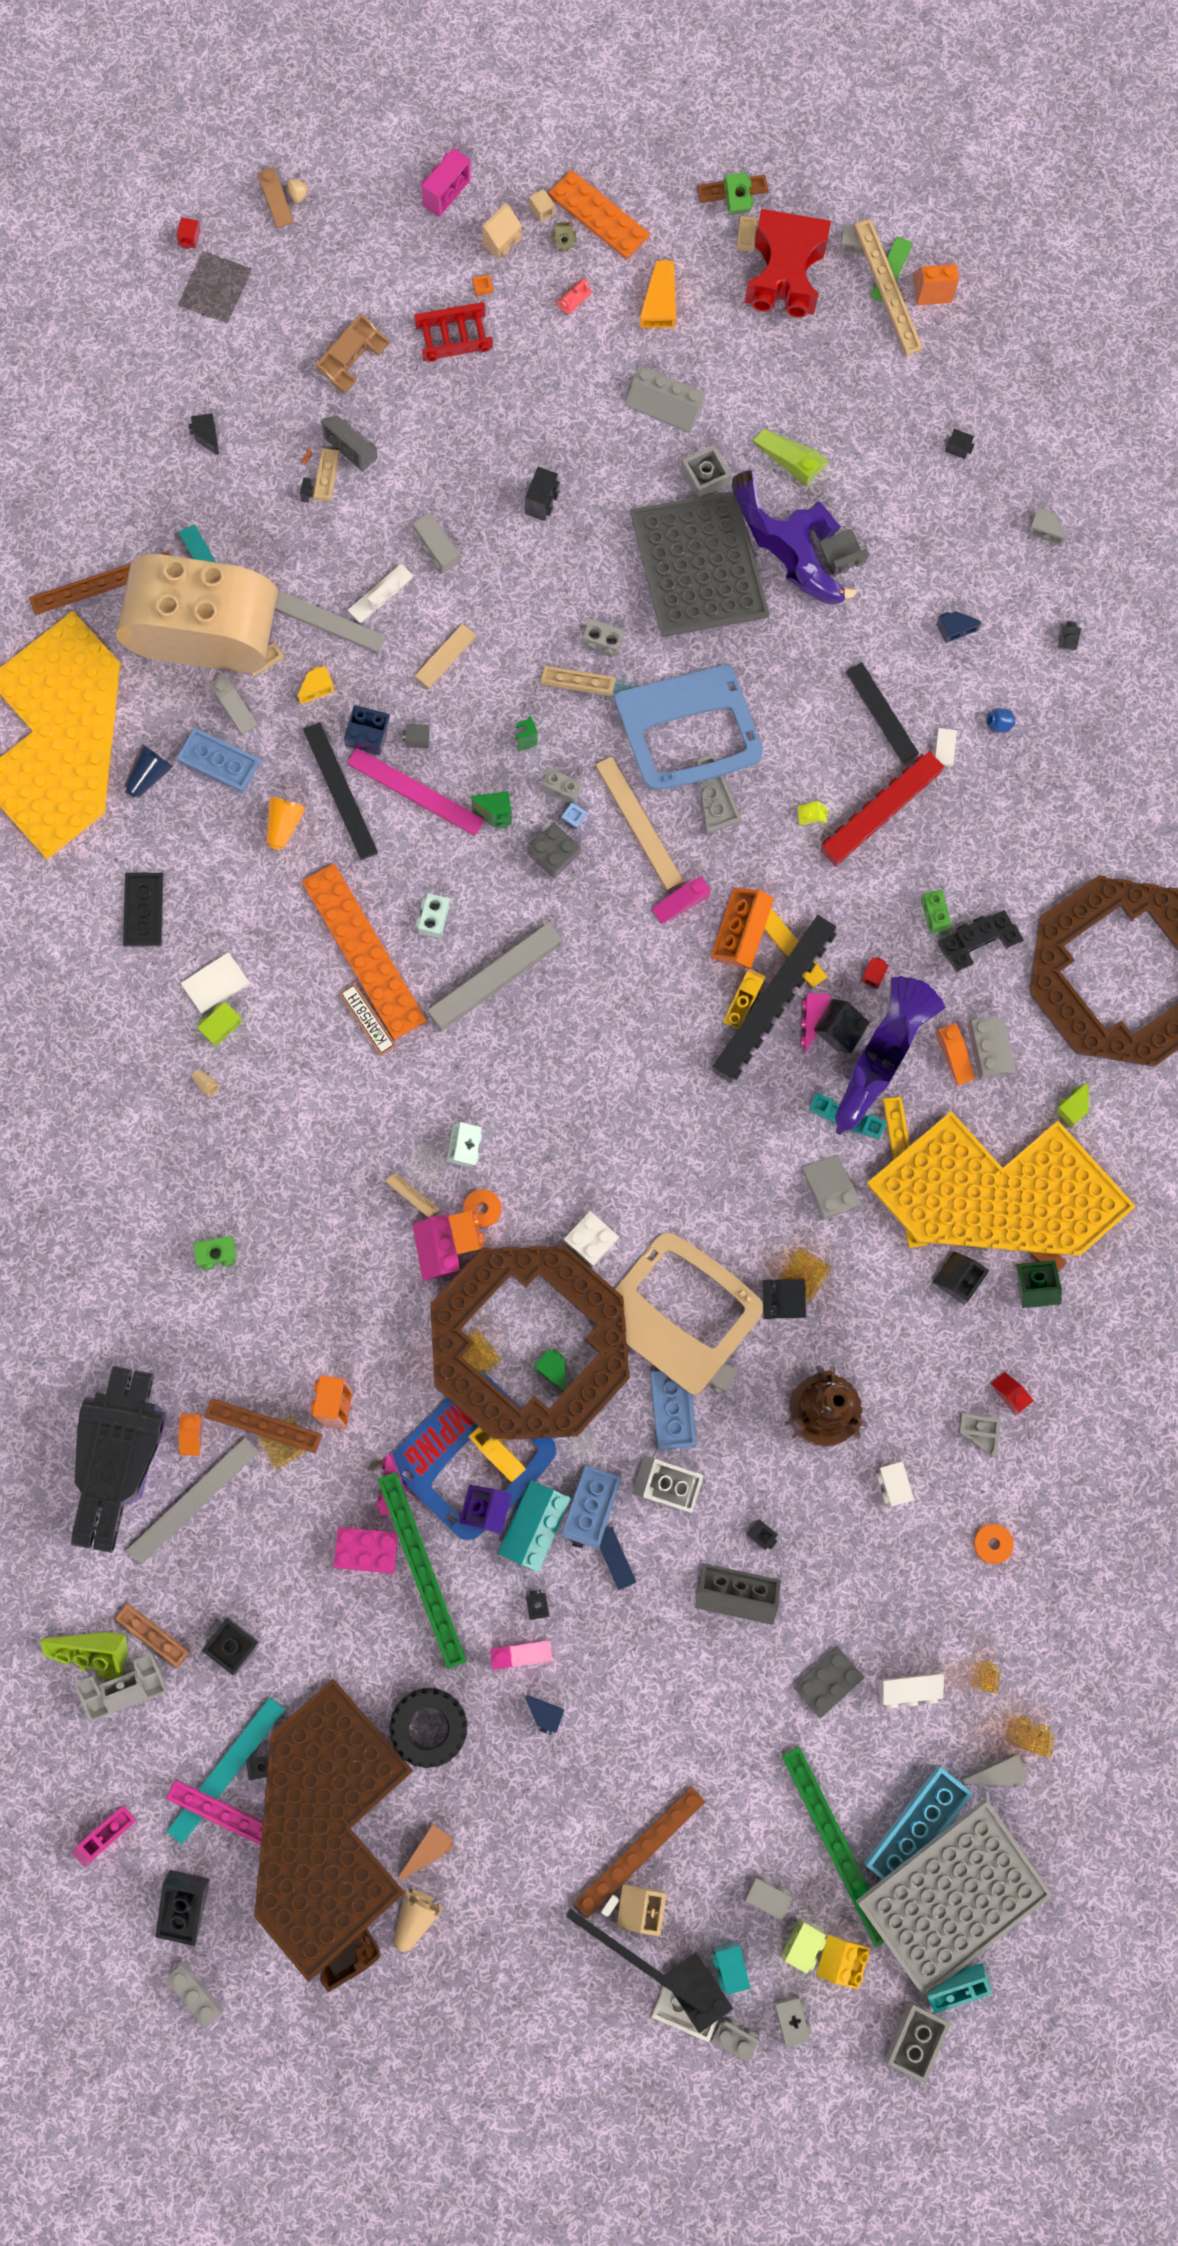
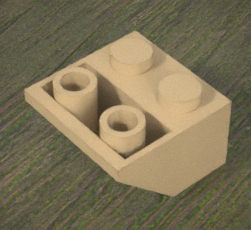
M622 1884L616 1927L641 1934L660 1936L667 1893L662 1889Z

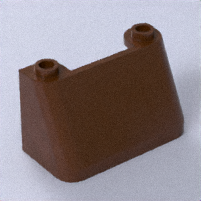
M368 1928L321 1971L320 1982L327 1992L364 1972L379 1959V1947Z

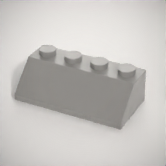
M640 365L633 379L625 406L691 433L705 404L706 393Z

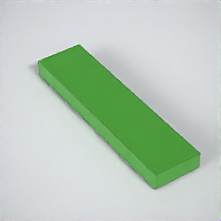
M898 236L887 257L896 281L913 245V242ZM875 284L870 297L883 302L879 289Z

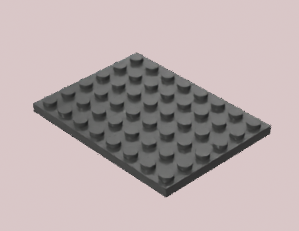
M733 491L630 509L661 637L769 618V610L744 517Z

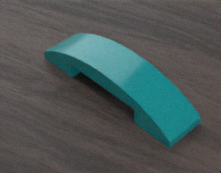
M816 1092L809 1111L836 1124L835 1114L840 1104L834 1102V1099ZM864 1115L856 1128L851 1129V1131L880 1140L887 1122L872 1115Z

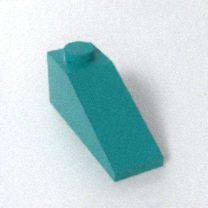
M983 1963L961 1970L928 1993L927 1998L934 2014L992 1995L993 1991Z

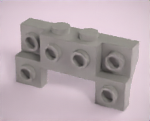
M152 1653L133 1660L136 1671L98 1685L96 1679L92 1676L74 1683L75 1690L90 1722L168 1692L166 1682Z

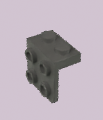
M851 529L835 534L831 538H825L819 543L832 575L844 573L854 566H862L869 557L867 548L861 550Z

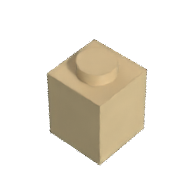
M544 189L534 192L529 197V207L540 223L555 215V204Z

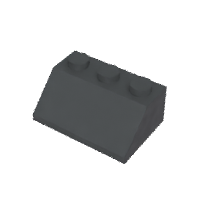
M338 415L321 420L324 439L334 448L340 450V453L362 472L378 458L376 446L372 442L368 443L358 430L352 429L347 420H342Z

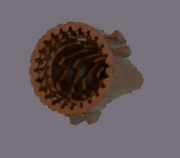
M816 1366L817 1373L803 1380L793 1390L789 1399V1420L784 1423L785 1425H792L795 1431L792 1437L795 1438L798 1435L806 1443L821 1447L836 1446L851 1436L860 1439L859 1428L861 1426L867 1427L868 1422L861 1419V1399L858 1397L857 1390L846 1379L835 1375V1366H831L830 1371H824L821 1366ZM834 1396H839L842 1398V1406L838 1407L834 1405Z

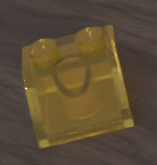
M799 1246L779 1279H805L806 1300L811 1302L831 1271L832 1266Z
M1020 1716L1019 1719L1013 1717L1005 1740L1042 1757L1051 1759L1055 1734L1049 1732L1050 1728L1042 1724H1038V1727L1030 1724V1719Z

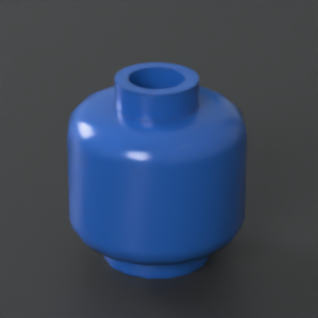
M1005 708L993 709L988 713L986 719L990 730L1000 733L1009 732L1016 722L1012 711Z

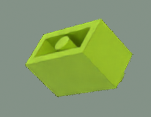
M224 1002L223 1004H218L209 1017H204L199 1022L197 1028L216 1047L243 1020Z

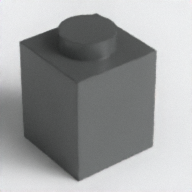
M406 724V730H403L402 741H406V747L429 748V725Z

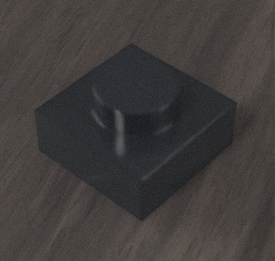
M303 477L300 490L301 502L309 503L310 497H313L314 486H312L311 478Z

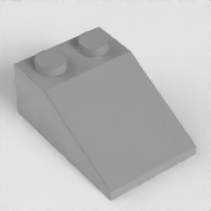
M838 1155L802 1167L822 1221L858 1209L861 1205L854 1186Z
M643 1456L632 1494L693 1513L704 1475Z

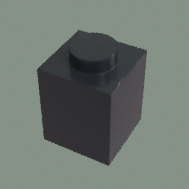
M954 428L945 452L965 459L967 453L971 455L975 446L972 443L974 436Z

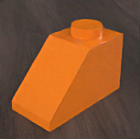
M180 1414L178 1431L179 1455L200 1456L202 1415Z

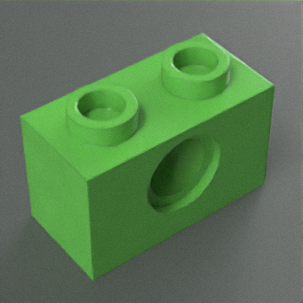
M747 172L725 175L723 181L728 215L750 212L754 202L753 196H750L749 193L751 180L750 177H747ZM735 190H741L743 197H737Z
M233 1236L193 1243L196 1264L203 1270L214 1269V1265L222 1264V1267L234 1265L233 1262L238 1261ZM214 1250H220L221 1255L218 1258L214 1259L211 1257V1253Z

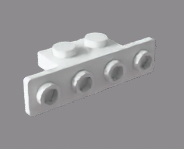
M400 564L348 609L349 614L359 623H362L413 578V575Z

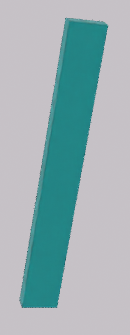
M269 1697L199 1790L218 1799L286 1709ZM184 1808L166 1832L183 1844L203 1817Z

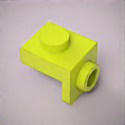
M819 801L797 806L799 824L806 825L818 821L823 824L827 823L828 810Z

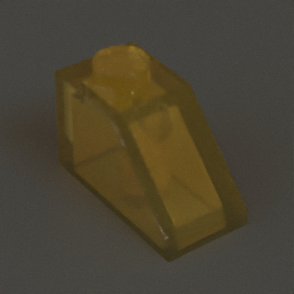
M985 1661L984 1664L978 1663L971 1686L988 1693L998 1694L1001 1670L996 1669V1664Z

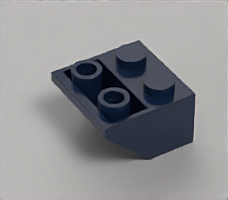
M354 705L344 736L345 746L354 749L358 748L362 751L381 756L387 736L390 714Z

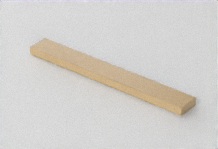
M871 218L854 224V230L905 356L922 351L923 347Z
M611 756L596 764L595 767L666 891L683 884V879L613 757Z

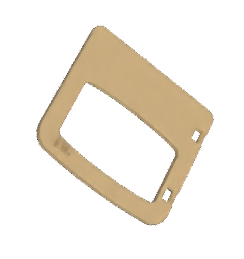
M665 1233L656 1238L650 1248L642 1255L615 1289L624 1298L623 1307L627 1345L692 1395H699L763 1314L761 1299L745 1284L704 1252L672 1233ZM655 1250L658 1255L651 1262L647 1258ZM666 1252H672L700 1269L745 1307L742 1316L717 1347L710 1348L680 1329L637 1292L638 1286Z

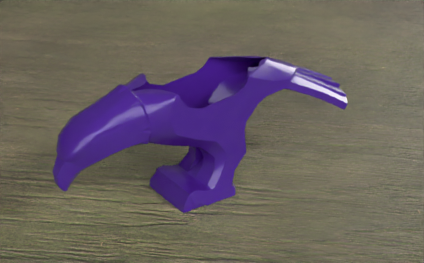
M903 976L891 978L889 1011L875 1030L848 1078L850 1082L835 1114L836 1134L841 1135L845 1131L856 1128L868 1109L877 1100V1097L890 1084L895 1072L908 1052L919 1027L946 1008L943 999L924 981ZM869 1050V1051H871V1052L877 1054V1055H878L877 1058H879V1059L882 1060V1061H884V1059H886V1060L889 1061L890 1063L894 1064V1066L888 1064L887 1062L883 1063V1062L879 1061L878 1059H875L874 1055H872L871 1053H869V1052H867V1051Z

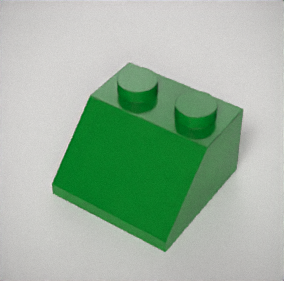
M509 791L471 796L472 812L485 819L491 826L503 829L507 828L508 825H512Z

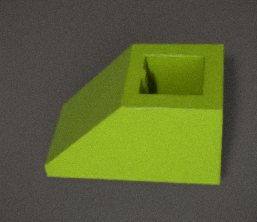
M1087 1083L1082 1087L1080 1085L1075 1087L1071 1091L1073 1095L1069 1099L1064 1097L1057 1104L1059 1108L1055 1112L1070 1127L1074 1126L1089 1112V1085Z

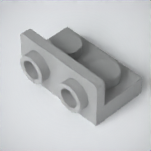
M723 2017L711 2041L744 2061L749 2062L756 2046L761 2042L757 2037L758 2033L748 2027L746 2030L739 2027L740 2023L731 2017L728 2020Z

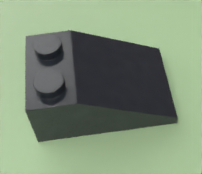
M173 1870L169 1871L162 1886L156 1938L191 1946L196 1945L208 1894L209 1878Z
M696 1952L664 1974L709 2006L706 2015H703L673 1994L699 2034L733 2009Z

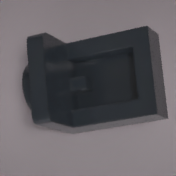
M1067 621L1066 624L1061 623L1062 629L1058 647L1077 650L1082 629L1077 626L1078 623Z

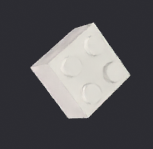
M589 1211L566 1236L564 1243L593 1268L618 1241L619 1236Z

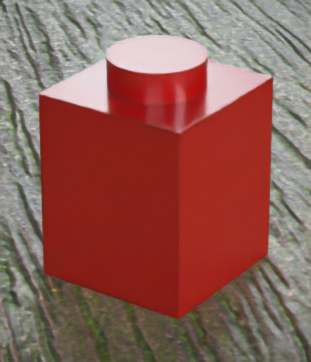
M181 217L176 237L178 245L182 248L196 249L201 231L198 220Z
M872 957L861 982L878 989L889 965L881 958Z

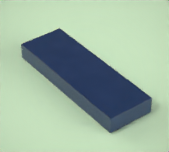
M613 1527L606 1529L599 1548L619 1591L636 1583V1580Z

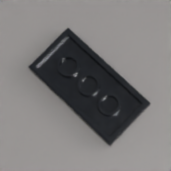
M125 873L124 947L162 946L163 873Z

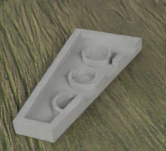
M715 754L698 759L697 766L717 761ZM724 775L700 782L707 834L742 822Z

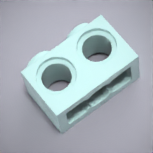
M429 893L426 899L423 898L421 904L422 916H418L416 921V927H418L420 934L441 939L450 907L449 898ZM438 904L440 907L437 910H432L430 906ZM429 921L435 923V925L431 928L425 926V924Z

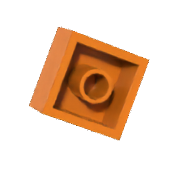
M467 1211L448 1216L457 1254H464L484 1248L486 1238L485 1234L480 1231L479 1226L482 1225L480 1214H476V1211Z

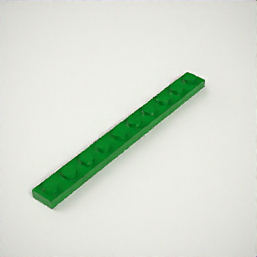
M396 1471L380 1477L377 1480L447 1669L467 1662L466 1656L399 1475Z
M797 1747L781 1757L874 1947L883 1944L884 1941L856 1902L858 1898L870 1889L801 1748Z

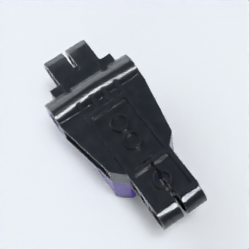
M113 1366L106 1394L95 1393L94 1398L86 1396L82 1402L77 1425L74 1483L81 1492V1497L72 1531V1546L90 1549L93 1544L94 1550L113 1553L125 1504L131 1505L143 1496L148 1470L160 1444L166 1419V1413L162 1411L161 1407L149 1403L154 1373L135 1370L132 1377V1369Z

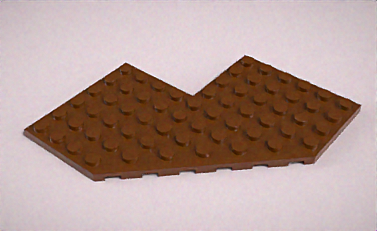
M334 1679L271 1734L254 1910L256 1920L308 1983L405 1893L351 1828L412 1774L413 1770Z

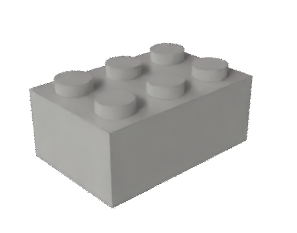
M909 2001L884 2061L889 2066L926 2084L951 2023L947 2019Z

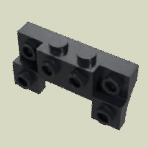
M1003 910L985 918L980 916L974 919V923L970 925L965 923L959 926L956 933L939 940L937 944L943 955L951 963L955 972L958 973L962 969L973 966L974 962L969 955L970 952L998 938L1006 950L1013 945L1022 943L1024 939L1016 924H1012L1006 911Z

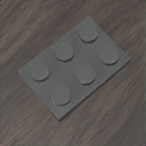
M836 1647L793 1688L821 1719L865 1677L840 1648Z

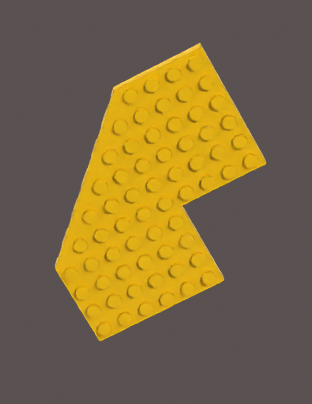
M71 611L0 667V696L33 731L0 757V808L46 860L106 812L121 664L74 611Z
M952 1111L866 1183L869 1189L919 1243L1080 1256L1136 1207L1059 1121L1055 1122L1002 1168Z

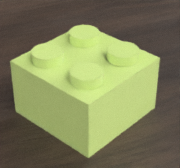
M799 1918L781 1957L785 1962L808 1973L809 1969L813 1970L816 1965L817 1959L815 1957L818 1951H822L826 1944V1934Z

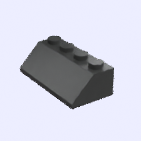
M703 1563L695 1608L773 1625L779 1607L781 1580Z

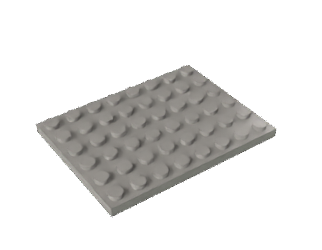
M983 1799L858 1898L856 1902L921 1995L926 1998L928 1993L950 1979L1053 1895L990 1803Z

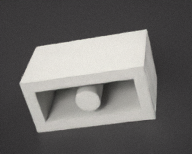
M903 1462L877 1469L876 1479L878 1484L883 1486L884 1492L881 1494L884 1504L892 1507L914 1500Z

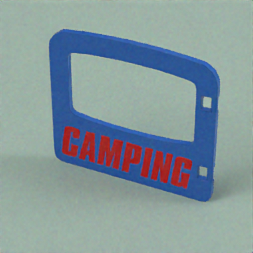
M477 1370L500 1392H502L509 1400H511L519 1409H521L484 1371ZM446 1399L392 1454L402 1481L459 1538L469 1541L478 1538L485 1530L460 1524V1515L432 1488V1483L461 1448L471 1440L468 1436L478 1428L474 1422ZM552 1438L530 1439L538 1447V1452L528 1464L526 1470L504 1491L512 1495L509 1509L523 1496L529 1480L535 1482L555 1458L557 1449ZM406 1469L415 1476L411 1481L402 1474ZM450 1512L458 1519L454 1525L446 1518Z

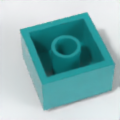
M737 1941L713 1947L714 1953L710 1955L713 1966L719 1970L716 1979L720 1990H724L726 1995L751 1989L741 1948Z

